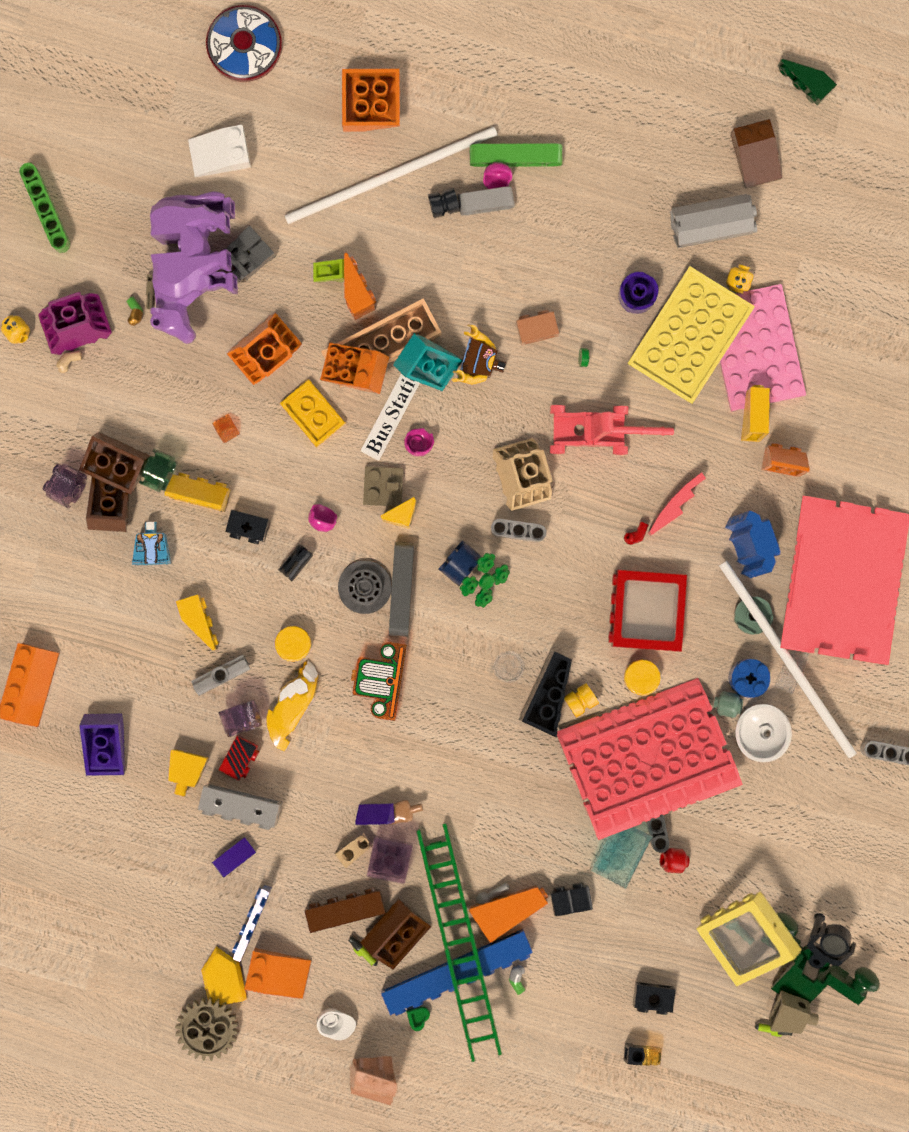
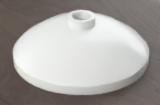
M759 704L748 708L740 716L736 725V741L740 750L751 760L757 762L774 761L780 758L790 745L792 738L790 722L787 716L777 707ZM767 730L771 733L769 737L766 735Z

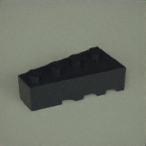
M550 650L518 720L557 738V729L572 659Z

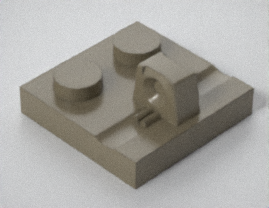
M365 466L363 505L397 507L402 504L403 468Z

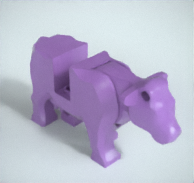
M215 191L198 196L175 195L159 200L151 208V236L162 245L178 244L181 252L151 254L156 308H150V313L152 314L150 323L154 329L176 337L185 344L192 343L196 338V333L191 327L186 308L188 305L207 291L224 288L232 294H238L237 276L234 273L217 272L219 269L232 271L231 253L227 249L210 253L211 249L208 242L210 232H215L216 228L224 233H230V219H235V202L230 197L225 198L224 194Z

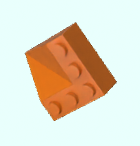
M342 69L343 132H364L399 127L400 70Z

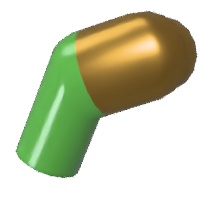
M133 296L126 302L132 309L130 317H128V323L135 326L141 322L143 309Z

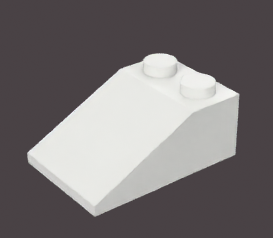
M243 125L222 128L188 140L195 178L251 168Z

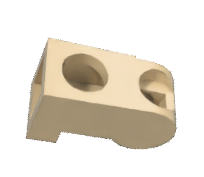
M362 833L337 851L335 855L343 866L347 868L373 845L366 835Z

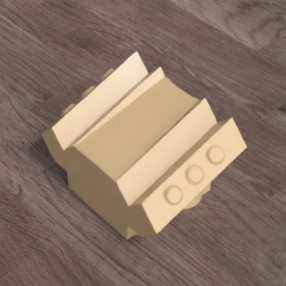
M533 438L493 449V459L497 463L496 471L502 483L503 494L507 497L506 505L511 511L551 499L552 489L550 483L553 481L544 450L539 449L538 443Z

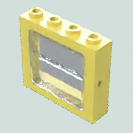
M761 891L754 895L749 893L742 901L736 900L726 909L724 907L718 909L713 916H710V914L706 915L700 920L701 924L696 928L736 986L794 960L801 951V948Z

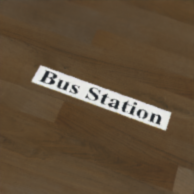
M402 374L400 375L361 452L378 461L380 460L417 390L419 382L408 379Z

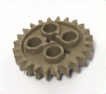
M202 997L200 1003L195 999L193 1006L188 1003L186 1006L187 1010H181L182 1016L177 1018V1021L180 1023H177L175 1026L179 1030L175 1036L180 1037L178 1044L184 1043L182 1050L189 1049L188 1056L195 1053V1059L202 1055L203 1061L206 1056H209L212 1061L214 1055L220 1058L221 1052L227 1054V1047L233 1048L232 1042L237 1040V1037L234 1035H237L239 1032L236 1029L239 1023L233 1021L236 1019V1014L230 1015L232 1008L225 1009L226 1002L219 1005V999L213 1003L212 997L209 998L208 1002H205V999ZM205 1012L208 1013L210 1017L208 1019H203L200 1016V1014ZM223 1024L225 1029L219 1030L216 1028V1025ZM195 1028L198 1030V1033L191 1034L189 1029ZM211 1039L214 1042V1044L207 1045L205 1043V1040Z

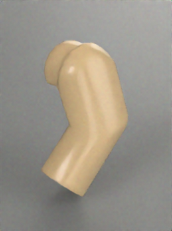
M81 351L64 353L56 363L58 371L65 373L68 371L70 362L82 360Z

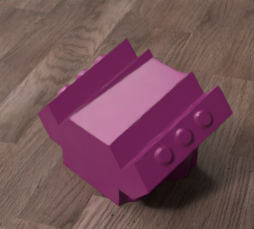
M80 292L48 302L49 306L42 309L38 314L51 354L61 355L64 350L73 351L77 347L96 343L99 338L107 339L112 333L99 294L88 293L82 295Z

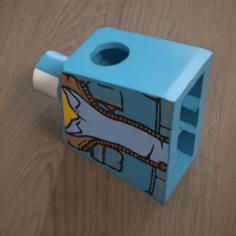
M145 522V533L136 534L132 565L171 564L166 534L157 533V522Z

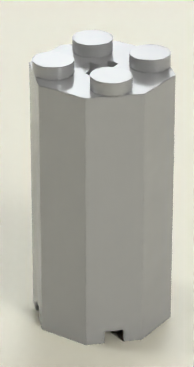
M747 194L675 207L670 211L671 228L674 230L675 235H673L677 248L730 239L757 232V224L754 221V216H757L756 206L752 205L751 196Z

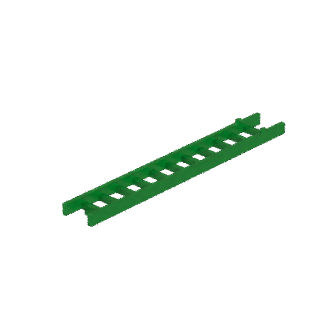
M442 824L446 837L445 842L438 841L430 843L429 846H424L421 830L416 832L471 1062H475L476 1059L472 1047L474 1043L494 1039L498 1056L502 1055V1050L447 824ZM448 846L451 860L429 865L426 851ZM453 866L454 880L433 884L430 870ZM457 884L460 898L438 904L435 889ZM462 903L465 917L443 923L439 908ZM466 922L469 937L447 942L444 927ZM471 941L474 955L452 961L449 947ZM475 960L479 975L456 980L453 965ZM480 980L483 995L461 1000L458 985ZM485 999L488 1014L466 1019L463 1005ZM490 1019L493 1033L471 1039L467 1024Z

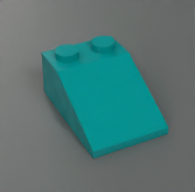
M414 333L393 366L404 377L443 391L455 374L453 371L459 368L463 360L427 338Z

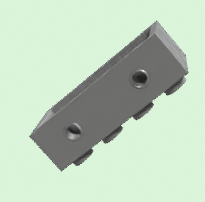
M207 784L203 786L198 810H202L204 815L213 816L219 814L221 819L232 821L235 818L239 819L241 824L251 825L256 823L259 824V828L270 830V828H274L278 823L282 802Z

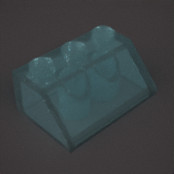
M634 826L605 837L590 870L627 888L652 836Z

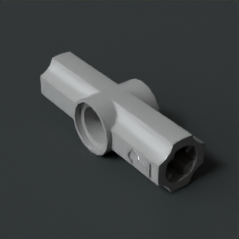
M241 655L191 682L196 693L200 696L251 669L244 655ZM219 670H223L226 674L223 681L218 680L216 677V673Z

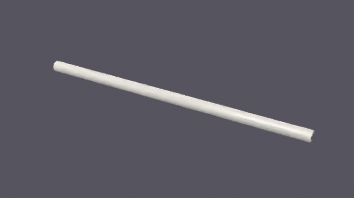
M493 126L284 215L287 223H293L469 148L472 144H478L497 136L496 129Z
M728 561L719 565L847 757L851 758L856 755V751L788 650L780 648L781 640Z

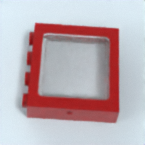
M616 570V574H613L612 577L615 593L611 594V604H614V612H610L609 623L613 624L612 631H609L608 643H611V647L682 652L687 575Z

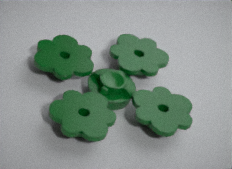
M485 553L483 557L478 559L477 564L479 566L477 569L485 573L479 582L475 576L465 577L460 586L462 595L466 597L469 594H473L479 584V587L482 589L476 595L475 606L477 607L481 606L484 608L493 599L490 588L493 584H504L510 574L508 566L505 564L497 567L492 575L487 573L494 566V554Z

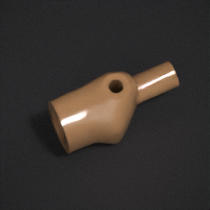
M408 800L394 803L395 823H391V825L412 821L413 813L423 811L422 803L412 806Z

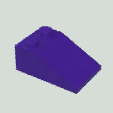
M122 713L84 714L79 728L86 776L124 775L125 753Z

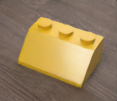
M180 472L178 476L172 475L166 488L165 496L225 512L231 491L229 488H226L227 484L216 482L215 485L209 484L207 479L197 477V480L189 479L190 475Z

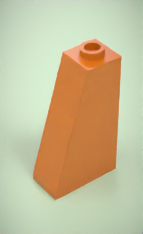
M535 885L494 898L486 903L472 905L468 910L491 943L547 905L546 899L548 895L543 888L539 889Z

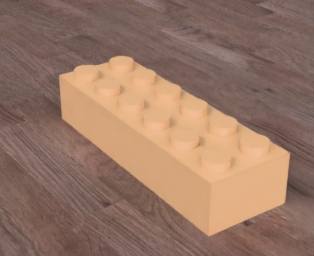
M423 298L336 344L379 351L389 356L388 363L398 358L414 333L432 341L441 336V331ZM328 348L321 351L324 359L326 358Z

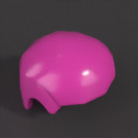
M496 162L485 168L483 183L486 188L509 187V182L512 181V171L508 165Z
M424 428L412 429L406 434L404 439L405 449L413 456H425L434 445L433 434L428 433Z
M320 504L312 506L308 514V521L315 530L328 532L336 525L337 514L333 510Z

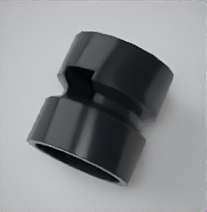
M454 187L443 190L442 194L439 192L428 194L433 218L442 217L445 215V212L449 214L460 212Z

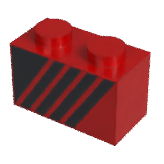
M237 735L219 771L238 781L242 777L246 778L251 769L248 767L251 760L255 761L260 752L257 750L259 745Z

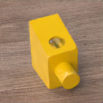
M177 749L171 750L168 781L177 783L174 794L185 796L188 786L196 787L209 757Z

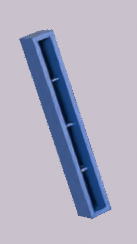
M523 929L477 948L484 977L495 973L494 970L502 967V969L512 966L513 961L518 959L524 961L530 958V954L533 953ZM470 951L464 955L452 959V961L473 956L474 953L473 951ZM475 960L453 965L456 980L479 975ZM448 962L382 990L381 995L389 1014L395 1013L398 1016L406 1012V1008L410 1006L416 1008L423 1005V1001L426 999L435 1000L441 997L442 992L447 990L453 992L454 987Z

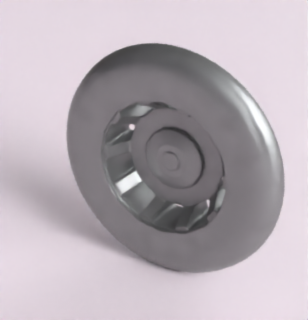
M358 561L349 565L342 572L338 582V593L343 604L351 611L359 614H370L380 610L387 603L391 594V580L386 570L379 564L372 561ZM364 572L370 573L369 576H365ZM374 575L377 580H373L371 577ZM379 582L380 588H376V583ZM375 591H379L377 596L374 595ZM356 594L358 596L357 599H355L352 595ZM373 597V600L368 602V598ZM360 598L365 599V602H360Z

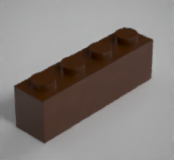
M371 887L365 889V893L357 895V892L346 894V898L339 900L338 897L327 899V903L319 904V902H313L308 904V908H305L304 912L310 933L385 914L386 910L381 890Z

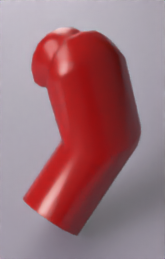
M640 522L637 531L628 532L624 535V541L629 545L642 542L649 525Z

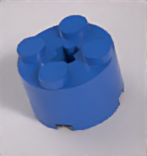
M743 659L730 669L728 680L734 692L743 697L754 698L763 695L768 689L770 673L768 667L762 662L755 659ZM750 673H751V677H753V681H750V682H749L748 680L745 679V677H746V676H749Z

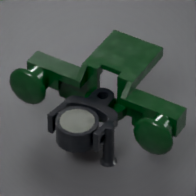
M783 912L776 913L801 948V951L792 960L793 963L772 984L771 989L778 994L781 991L807 1000L810 1004L828 985L858 1006L866 999L868 991H878L880 981L871 969L859 967L855 970V978H853L847 971L839 967L854 954L856 947L855 942L851 944L852 935L846 927L840 924H830L827 926L824 922L825 916L821 913H816L808 944L802 947L800 946L801 940L795 937L798 933V925L795 919ZM764 931L761 941L778 951ZM821 937V939H820V945H819V944L816 942V940H818V939ZM807 960H809V964L813 968L818 969L814 980L803 974Z

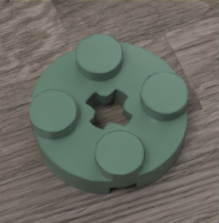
M752 597L771 625L773 614L770 604L761 597ZM741 600L734 611V622L742 632L750 635L762 633L763 631L756 620H750L748 615L750 611Z

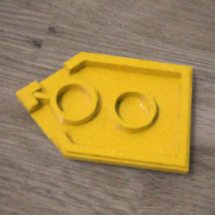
M216 946L201 969L207 1000L212 997V1002L215 1003L219 999V1005L225 1002L227 1005L247 1000L240 962L234 960L233 957Z

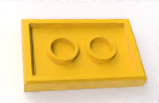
M309 379L280 403L316 448L346 424Z

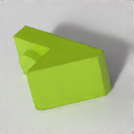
M344 259L313 263V282H344Z

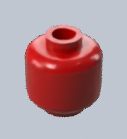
M668 848L667 851L661 853L659 863L666 873L681 874L688 868L690 859L683 849Z

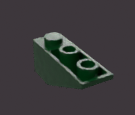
M782 59L777 66L780 73L785 77L788 76L793 81L794 87L802 90L806 94L808 101L813 104L815 103L817 106L837 86L824 71Z

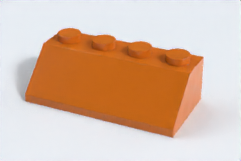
M25 643L17 644L0 703V719L39 727L60 653Z

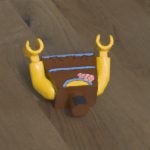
M468 324L467 326L471 328V332L464 331V334L471 337H469L461 369L453 371V373L458 375V378H454L452 381H461L474 385L490 378L492 370L504 373L506 362L496 359L498 350H496L495 344L485 334L480 332L475 325Z

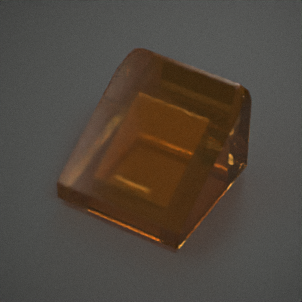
M229 414L212 423L223 443L230 441L240 434Z

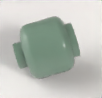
M723 691L719 697H715L714 708H717L720 716L735 718L738 714H741L743 699H740L738 693Z

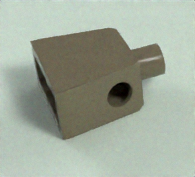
M781 991L769 1015L770 1030L800 1034L803 1033L806 1024L816 1026L819 1016L818 1014L811 1013L810 1004L807 1000Z

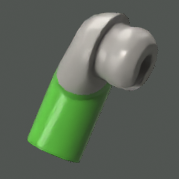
M522 965L513 967L509 976V982L517 995L525 991L524 986L520 982L522 974L525 973Z

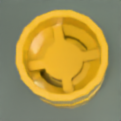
M587 683L578 687L576 693L572 691L564 697L576 718L585 712V708L591 709L599 704Z

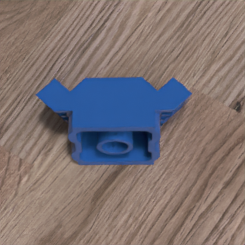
M751 510L729 518L725 528L733 531L729 540L732 541L738 559L736 562L745 565L741 574L753 578L772 572L776 563L775 556L780 555L781 551L770 520L768 518L761 520L760 515Z

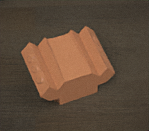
M392 1056L353 1059L350 1066L351 1094L391 1106L393 1097L397 1093Z

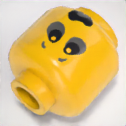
M739 264L738 268L732 267L726 280L729 290L741 294L744 291H749L754 278V274L749 272L750 267Z
M10 315L3 320L1 331L10 343L18 344L24 343L28 339L30 328L22 317Z

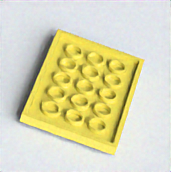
M689 267L627 364L690 404H693L755 306L694 268Z

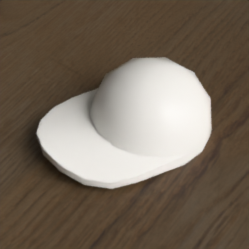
M333 1008L323 1010L318 1015L316 1021L319 1033L334 1040L347 1039L356 1028V1021L353 1017Z

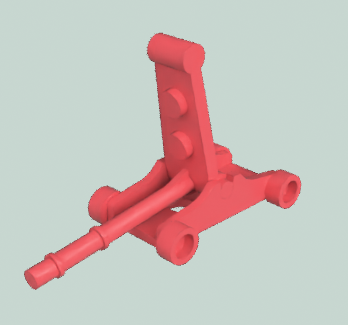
M564 405L550 406V414H554L553 445H550V454H565V446L613 447V455H628V446H625L624 434L661 436L674 434V428L664 426H624L625 415H628V406H614L613 413H565ZM582 425L584 427V434L576 435L574 427Z

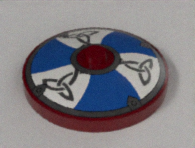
M239 5L224 10L212 21L206 36V50L212 65L221 75L237 82H251L263 78L274 69L281 56L282 38L276 22L268 13L254 6Z

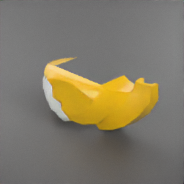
M309 660L304 662L303 667L299 668L298 677L287 682L280 689L278 702L274 710H267L266 724L270 739L276 748L284 752L290 743L286 737L294 731L310 702L315 697L319 674Z

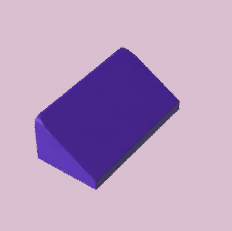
M393 803L359 804L355 825L395 823Z

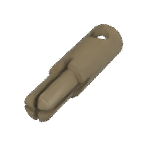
M147 274V309L153 308V297L155 296L153 274Z

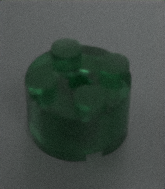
M153 449L152 452L156 454L154 457H149L142 473V477L145 479L144 481L140 480L139 484L160 493L161 490L166 491L170 482L167 477L169 473H174L178 463L175 462V457Z

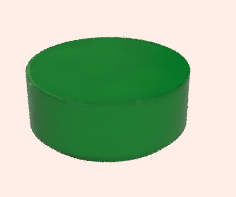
M580 348L579 367H587L589 364L588 348Z

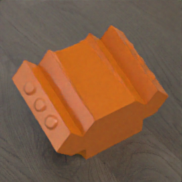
M274 313L265 322L259 324L248 336L241 339L236 346L232 347L227 355L254 385L265 377H269L289 360L302 343L282 319Z

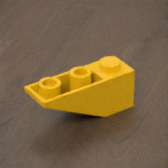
M197 594L176 601L181 620L211 650H217L216 645H219L216 634H212L210 628L213 627L210 615L207 616L205 612L207 608L205 598H201Z

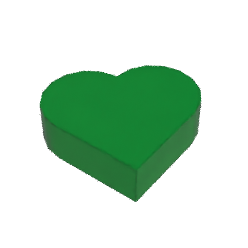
M419 1006L406 1010L411 1029L414 1031L422 1030L425 1021L430 1017L429 1009L425 1006Z

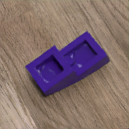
M244 837L214 860L212 864L224 878L253 856L256 851Z

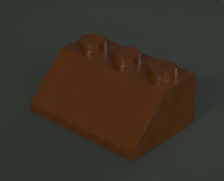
M98 432L92 435L79 471L132 494L144 474L151 456Z
M398 899L360 943L372 957L394 970L432 926L410 906Z

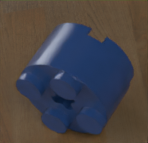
M462 540L438 570L460 586L463 579L477 566V561L482 556Z

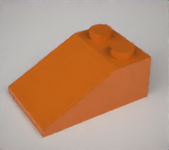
M775 443L765 447L761 470L796 477L809 472L810 466L807 454L801 452L800 448L790 447L789 450L782 448L783 445Z
M254 948L244 990L303 999L311 960Z

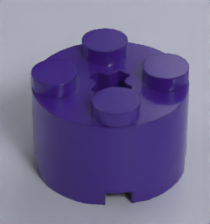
M644 272L629 274L623 280L618 291L621 306L627 312L634 314L648 311L658 297L657 282L653 277ZM636 289H638V292H642L640 297L634 294Z

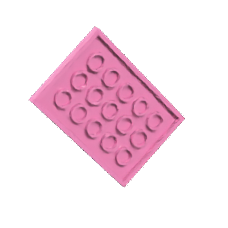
M782 284L746 291L743 294L736 293L737 296L754 305L755 308L720 361L730 411L744 409L746 391L753 385H763L764 388H770L769 404L806 396Z

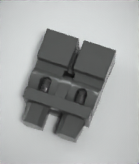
M250 225L235 241L225 248L231 253V265L236 268L232 273L237 276V283L241 282L244 278L247 281L267 262L276 257L275 253Z

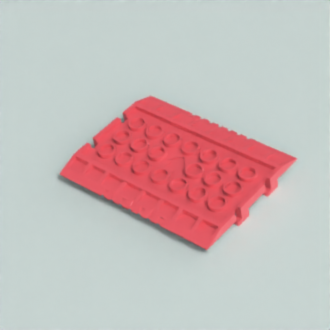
M802 496L796 537L797 545H795L796 554H794L793 558L795 561L792 565L793 574H791L790 578L792 582L789 585V602L786 605L780 648L814 653L815 648H819L818 654L849 659L851 653L854 654L853 660L889 665L895 624L894 616H896L897 611L895 608L898 604V588H900L901 583L899 581L902 576V560L905 555L909 527V514L875 507V514L871 513V507L840 501L839 507H836V501Z
M698 678L657 693L656 696H649L645 700L641 699L637 703L629 704L627 707H620L619 710H612L611 713H604L600 717L596 716L557 732V737L568 765L575 764V766L569 769L582 800L587 798L589 800L584 802L583 805L598 840L642 824L641 822L650 821L651 818H658L661 814H668L669 811H676L678 808H684L688 804L696 803L698 800L702 801L743 785L730 750L728 751L726 748L722 750L721 748L726 746L727 743L716 717L712 714H707V712L712 711V707Z

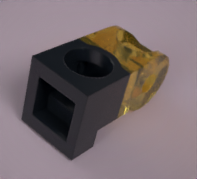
M625 1043L623 1061L627 1065H661L662 1048Z

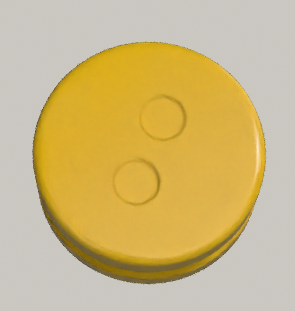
M288 626L277 634L275 649L284 660L291 662L299 661L310 652L311 638L303 628Z
M633 661L624 672L625 685L634 694H651L660 684L659 669L651 661Z

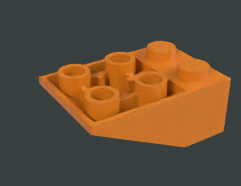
M346 252L344 254V298L352 316L357 320L375 310L374 304H376V299L371 290L367 291L366 287L368 286L363 274H358L357 270L359 269L354 257H349Z
M329 343L320 380L380 394L389 356L379 351Z

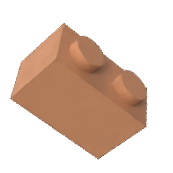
M544 310L538 312L537 316L530 317V315H524L519 317V320L516 321V327L521 346L559 336L554 311Z

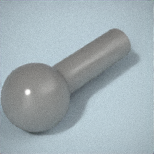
M504 883L489 893H479L476 897V903L482 904L508 891L510 889L509 885Z

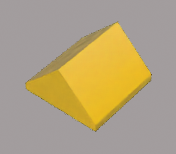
M415 497L381 515L383 522L410 529L416 507Z

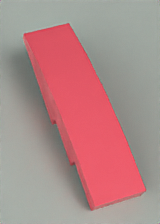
M702 472L683 486L666 504L648 532L650 536L683 514L679 506L695 496L690 489L706 479Z

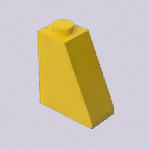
M753 385L746 391L741 441L760 442L769 434L770 388H764L763 385Z

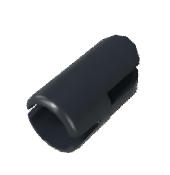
M298 544L278 568V571L283 573L292 582L310 561L313 554L304 546Z

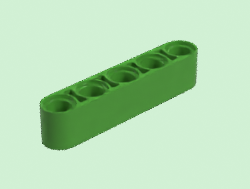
M472 144L469 146L470 166L487 167L496 162H501L509 167H556L563 165V146L561 144Z
M24 163L20 167V176L47 238L57 252L65 253L70 248V240L39 170L32 163ZM29 170H34L33 176L26 177V173ZM41 187V192L35 195L33 193L35 188ZM49 204V209L46 212H41V207ZM51 222H57V225L54 229H49V224ZM64 239V244L57 247V240Z

